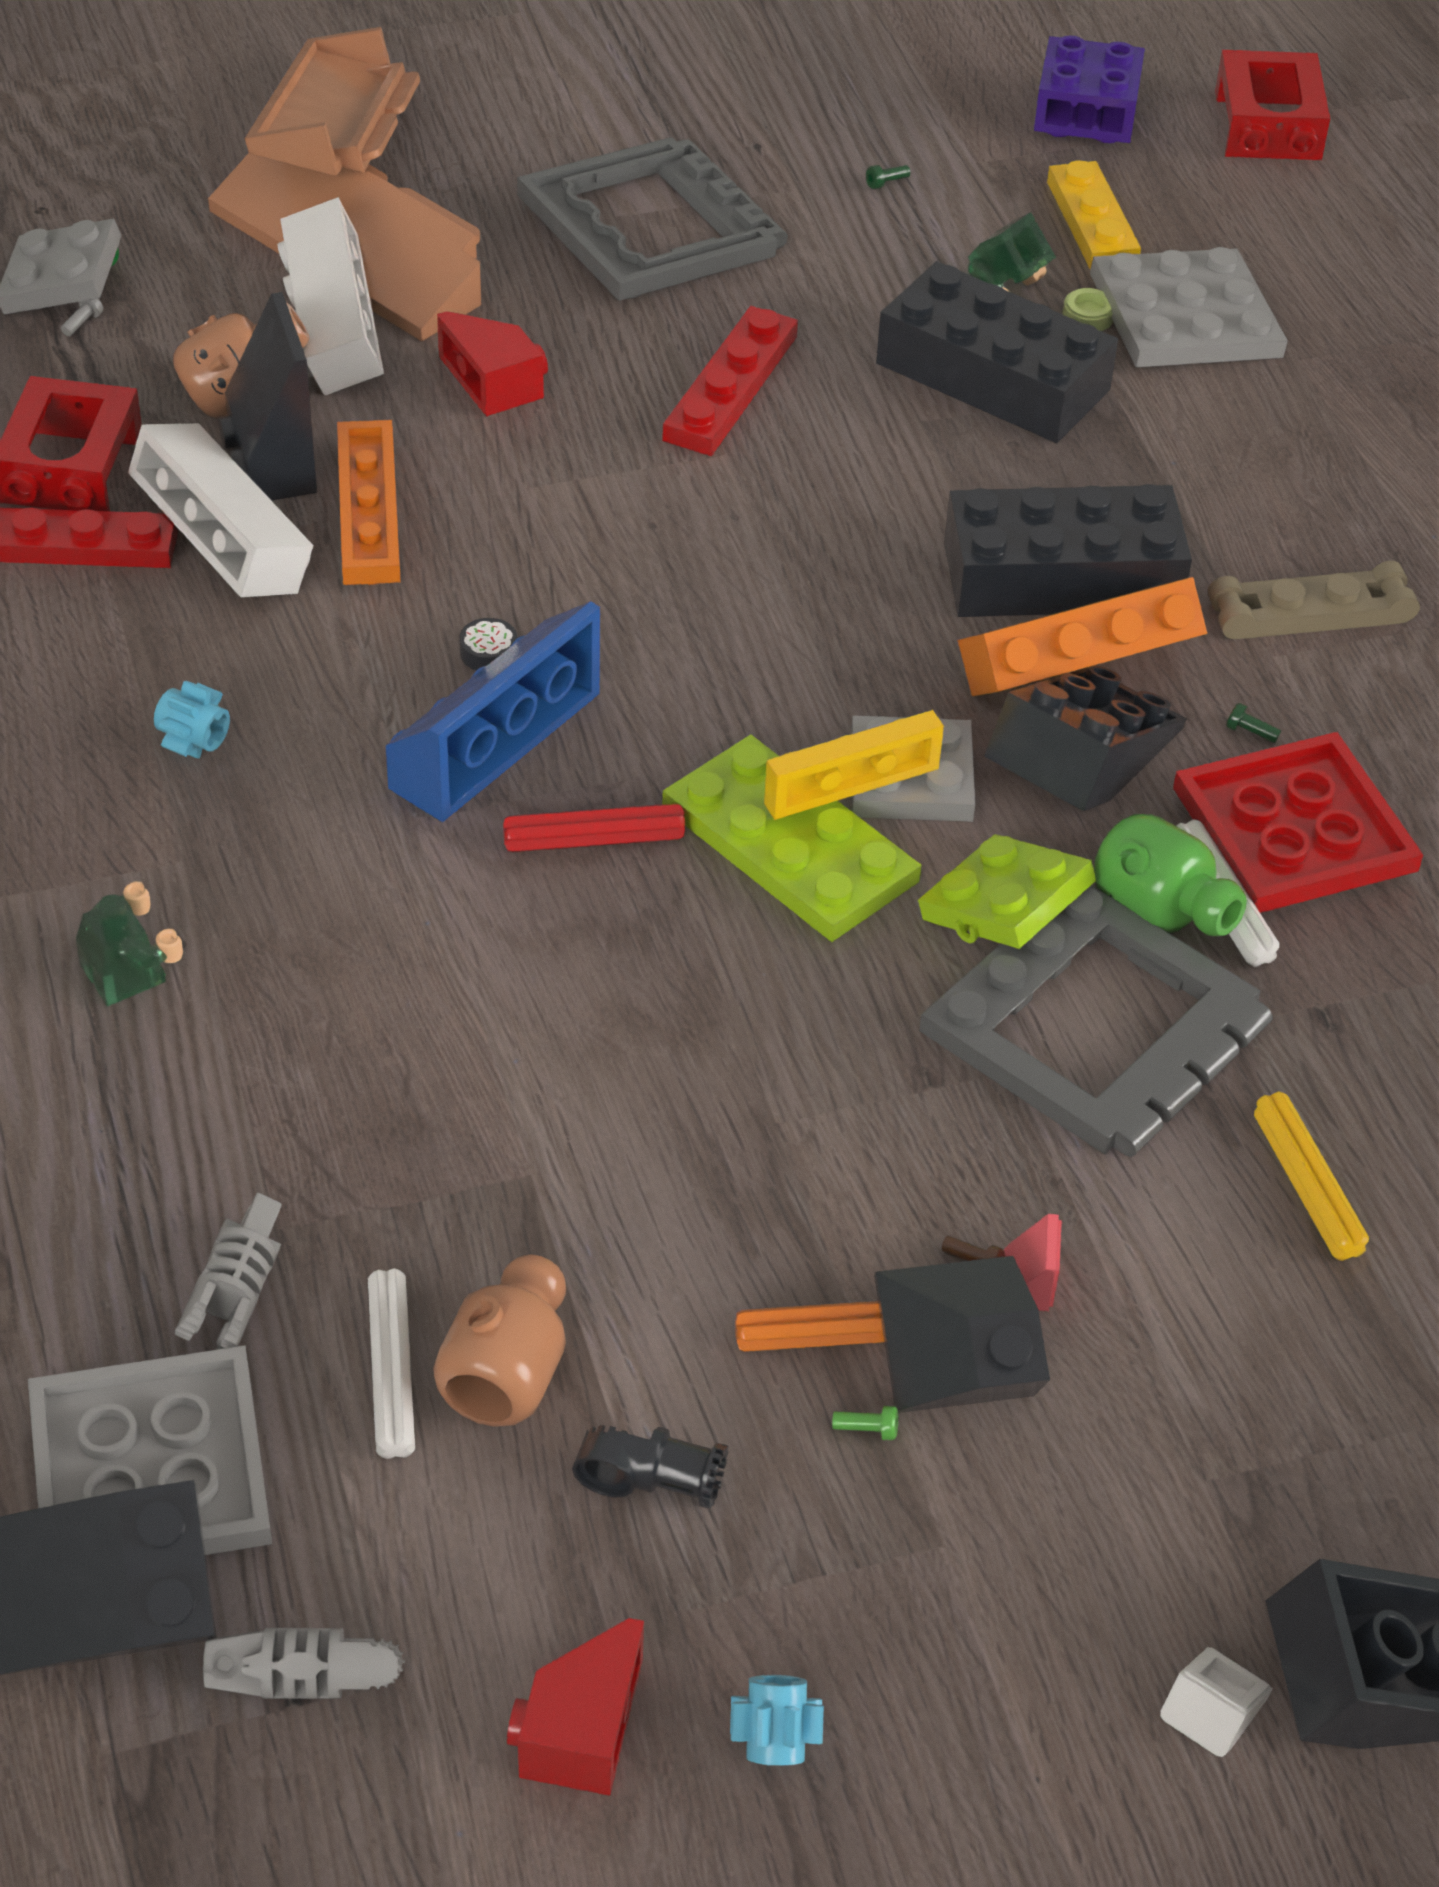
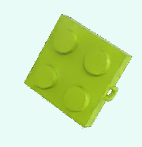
M994 834L956 868L944 875L936 885L918 899L924 921L956 930L959 937L967 943H973L978 937L1020 949L1096 881L1092 860L1067 854L1056 849H1049L1015 840L1008 836Z

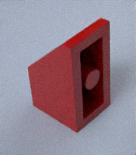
M449 311L437 314L439 358L486 417L544 398L543 375L548 372L546 355L542 347L538 343L534 344L519 325Z
M628 1618L536 1670L529 1700L515 1699L507 1732V1745L518 1747L519 1778L608 1796L611 1795L643 1662V1620Z

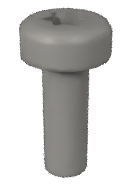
M98 298L79 302L80 308L61 326V331L66 336H71L89 317L97 318L103 312V305Z

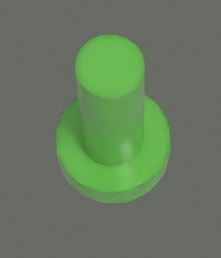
M883 1406L882 1414L834 1411L832 1426L836 1430L881 1432L882 1440H894L898 1433V1410L895 1406Z

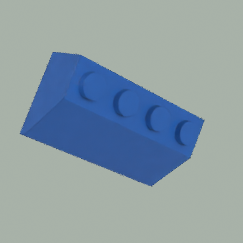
M590 601L544 620L527 635L517 638L508 650L490 664L479 668L472 675L471 679L452 694L438 700L431 710L414 724L396 733L386 745L388 789L439 821L444 822L600 694V606Z

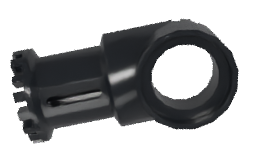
M600 1425L597 1432H595L596 1428L594 1426L590 1428V1431L587 1430L572 1471L580 1484L589 1490L603 1496L616 1498L631 1494L634 1488L653 1492L656 1487L696 1497L701 1507L710 1509L714 1506L715 1499L718 1497V1489L721 1488L722 1484L721 1481L716 1480V1476L724 1477V1471L718 1469L726 1467L729 1452L728 1445L716 1443L712 1448L682 1441L670 1437L669 1429L659 1426L653 1431L650 1440L628 1434L625 1430L617 1431L616 1427L613 1426L609 1427L608 1432L604 1431V1425Z

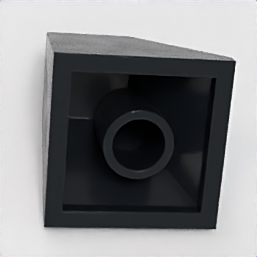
M1014 1256L875 1272L874 1278L893 1400L898 1413L1033 1397L1050 1381L1039 1311Z

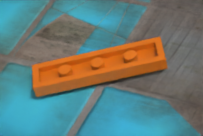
M392 420L337 422L343 585L401 583Z

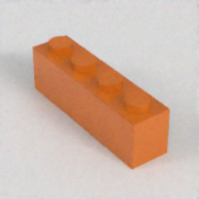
M1191 577L957 641L973 697L1007 690L1205 635L1207 630L1194 578Z

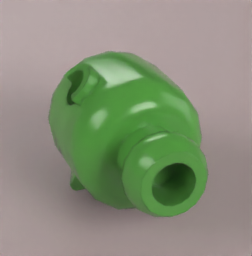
M1133 814L1123 819L1108 832L1096 854L1094 862L1096 888L1167 933L1177 932L1193 920L1194 925L1202 933L1208 936H1225L1237 927L1246 910L1247 900L1242 888L1233 880L1226 878L1216 879L1215 856L1206 844L1160 817L1151 814Z

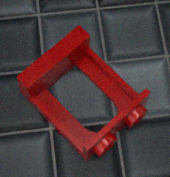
M1222 50L1215 94L1216 101L1226 102L1229 131L1225 157L1322 160L1330 124V113L1318 53ZM1257 103L1301 106L1294 111L1280 113L1264 109Z
M30 376L0 440V503L56 510L110 511L106 481L122 444L136 445L142 425L137 388ZM36 433L87 439L79 453L63 460L42 459L34 455L30 450Z

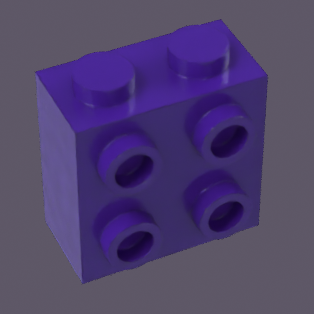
M1071 35L1063 37L1049 36L1038 92L1034 131L1046 132L1055 137L1077 136L1096 139L1103 143H1130L1145 48L1133 47L1125 42L1101 43L1086 41Z

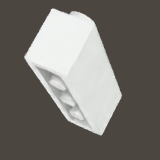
M339 197L281 218L284 241L279 242L277 245L282 262L290 275L283 277V282L287 295L296 309L295 312L303 322L310 337L307 345L303 348L307 359L308 378L314 376L325 396L384 374L358 234Z
M199 423L141 425L128 471L129 475L240 597L298 594L314 545Z

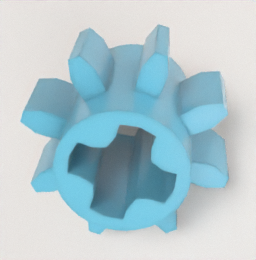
M189 681L183 682L181 690L176 688L167 690L160 698L154 712L155 728L166 733L161 746L182 756L190 755L197 759L200 758L202 749L210 752L216 750L225 739L230 724L229 712L218 706L223 694L200 683L194 684Z
M786 1675L749 1678L748 1697L731 1696V1741H747L746 1759L748 1761L765 1765L800 1764L805 1761V1743H823L824 1706L822 1705V1699L807 1698V1680Z

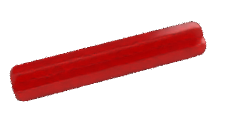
M677 803L508 815L504 818L503 822L504 845L509 852L680 840L684 837L685 833L684 811L682 806Z

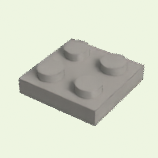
M108 219L97 222L83 220L69 227L47 231L45 229H34L24 235H19L0 284V308L3 314L100 298L122 236L115 220Z
M852 716L851 734L888 724L905 717ZM940 719L944 729L939 769L852 796V812L860 818L973 822L975 788L971 720Z

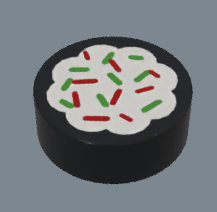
M481 618L468 623L463 627L459 635L461 660L466 666L476 671L483 666H487L510 648L518 638L516 630L508 622L497 618Z

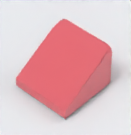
M1047 1214L1004 1249L1005 1257L1014 1256L1038 1311L1049 1312V1307H1053L1060 1271L1062 1220H1059V1215Z

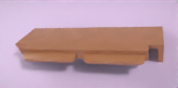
M381 27L307 39L246 135L245 142L248 152L338 176L342 167L364 173L370 161L382 155L398 125L397 114L405 111L420 83L419 73H406L403 62L390 64Z
M248 153L208 198L210 212L279 254L277 244L284 241L281 218L339 197L358 234L372 311L420 341H424L438 332L437 314L449 311L466 315L481 306L480 261L475 259L477 258L476 244L480 241V230L410 188H397L388 182V177L385 173L370 164L364 173L342 167L338 176Z

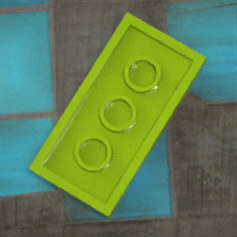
M751 734L663 790L662 804H680L684 811L685 826L830 942L835 941L920 882L922 865L839 801L774 820L764 805L767 760L779 757V755Z

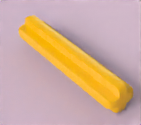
M1280 1091L1270 1096L1264 1095L1257 1100L1254 1116L1332 1256L1340 1261H1344L1351 1257L1362 1255L1366 1251L1365 1245L1369 1241V1236L1287 1094Z

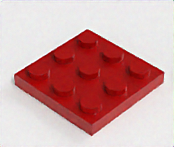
M1338 732L1176 771L1173 790L1191 818L1200 821L1204 825L1260 913L1419 872L1423 853Z

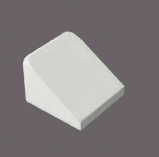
M1207 1647L1179 1673L1161 1709L1160 1716L1166 1723L1216 1756L1223 1757L1232 1749L1268 1699L1273 1688L1217 1650Z

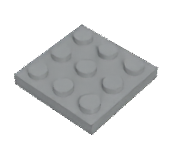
M1216 247L1211 250L1182 252L1167 250L1163 253L1147 254L1118 253L1112 256L1093 257L1090 275L1097 289L1104 292L1112 308V320L1135 367L1284 357L1288 340L1237 248Z
M245 1345L28 1379L38 1508L114 1492L194 1480L198 1492L206 1555L272 1544Z

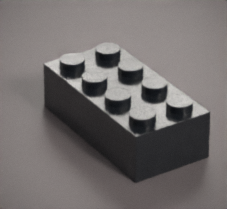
M936 261L880 312L876 364L1054 443H1058L1110 391L1118 338L1102 332L1090 324L1081 323L1055 312L1045 305L1034 303L1008 292L998 285L987 283L961 272L954 266Z
M1145 484L1141 486H1086L1068 488L1032 487L1027 489L978 488L973 490H950L944 545L958 617L1051 615L1189 578L1192 557L1173 485Z

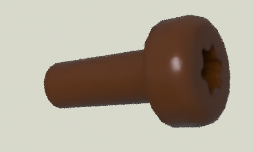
M949 1235L945 1237L941 1248L943 1252L966 1261L1005 1257V1251L1001 1247L991 1245L987 1250H984Z

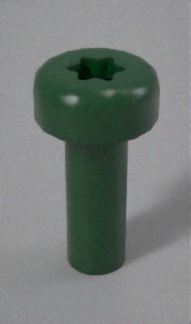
M879 165L869 166L866 170V182L871 189H880L886 181L909 177L910 168L908 165L882 169Z
M1237 703L1234 706L1226 723L1227 728L1236 731L1238 726L1270 742H1277L1282 730L1245 713L1248 706L1242 703Z

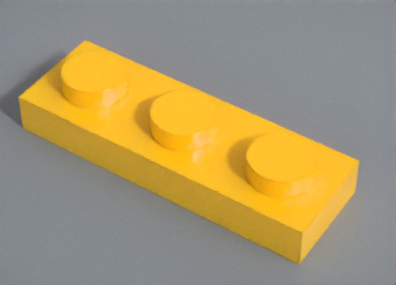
M1078 160L1069 164L1049 166L1047 183L1090 270L1093 257L1112 256L1118 253L1140 254L1141 247L1097 161L1087 162Z
M930 710L769 759L766 763L764 805L774 820L938 770L944 725L935 712Z

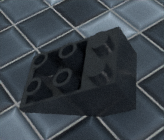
M1093 665L1009 692L984 757L1078 809L1086 811L1111 801L1183 729L1187 718L1170 710L1171 704L1165 698L1147 691L1136 692L1121 684V677L1116 672L1102 666Z

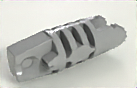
M257 1193L240 1224L228 1218L224 1221L214 1242L205 1269L199 1276L175 1329V1335L190 1341L193 1334L199 1331L206 1316L205 1311L213 1316L228 1320L217 1338L216 1350L239 1346L257 1304L265 1279L271 1271L281 1247L280 1243L268 1238L282 1206L280 1202Z
M265 1628L262 1631L215 1637L206 1640L203 1665L204 1687L261 1696L263 1699H341L343 1689H370L371 1686L379 1689L380 1686L387 1688L391 1682L395 1683V1679H398L400 1675L399 1672L404 1670L402 1668V1664L405 1663V1660L402 1658L404 1652L399 1650V1645L392 1644V1640L386 1642L382 1638L381 1641L376 1642L374 1638H344L343 1628Z

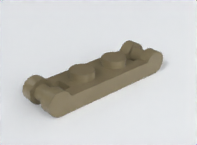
M1396 561L1382 562L1372 571L1240 583L1233 576H1223L1214 580L1207 589V595L1212 607L1220 612L1218 622L1222 632L1230 639L1401 624L1413 619L1420 610V604L1412 589L1406 587L1407 576L1401 564Z

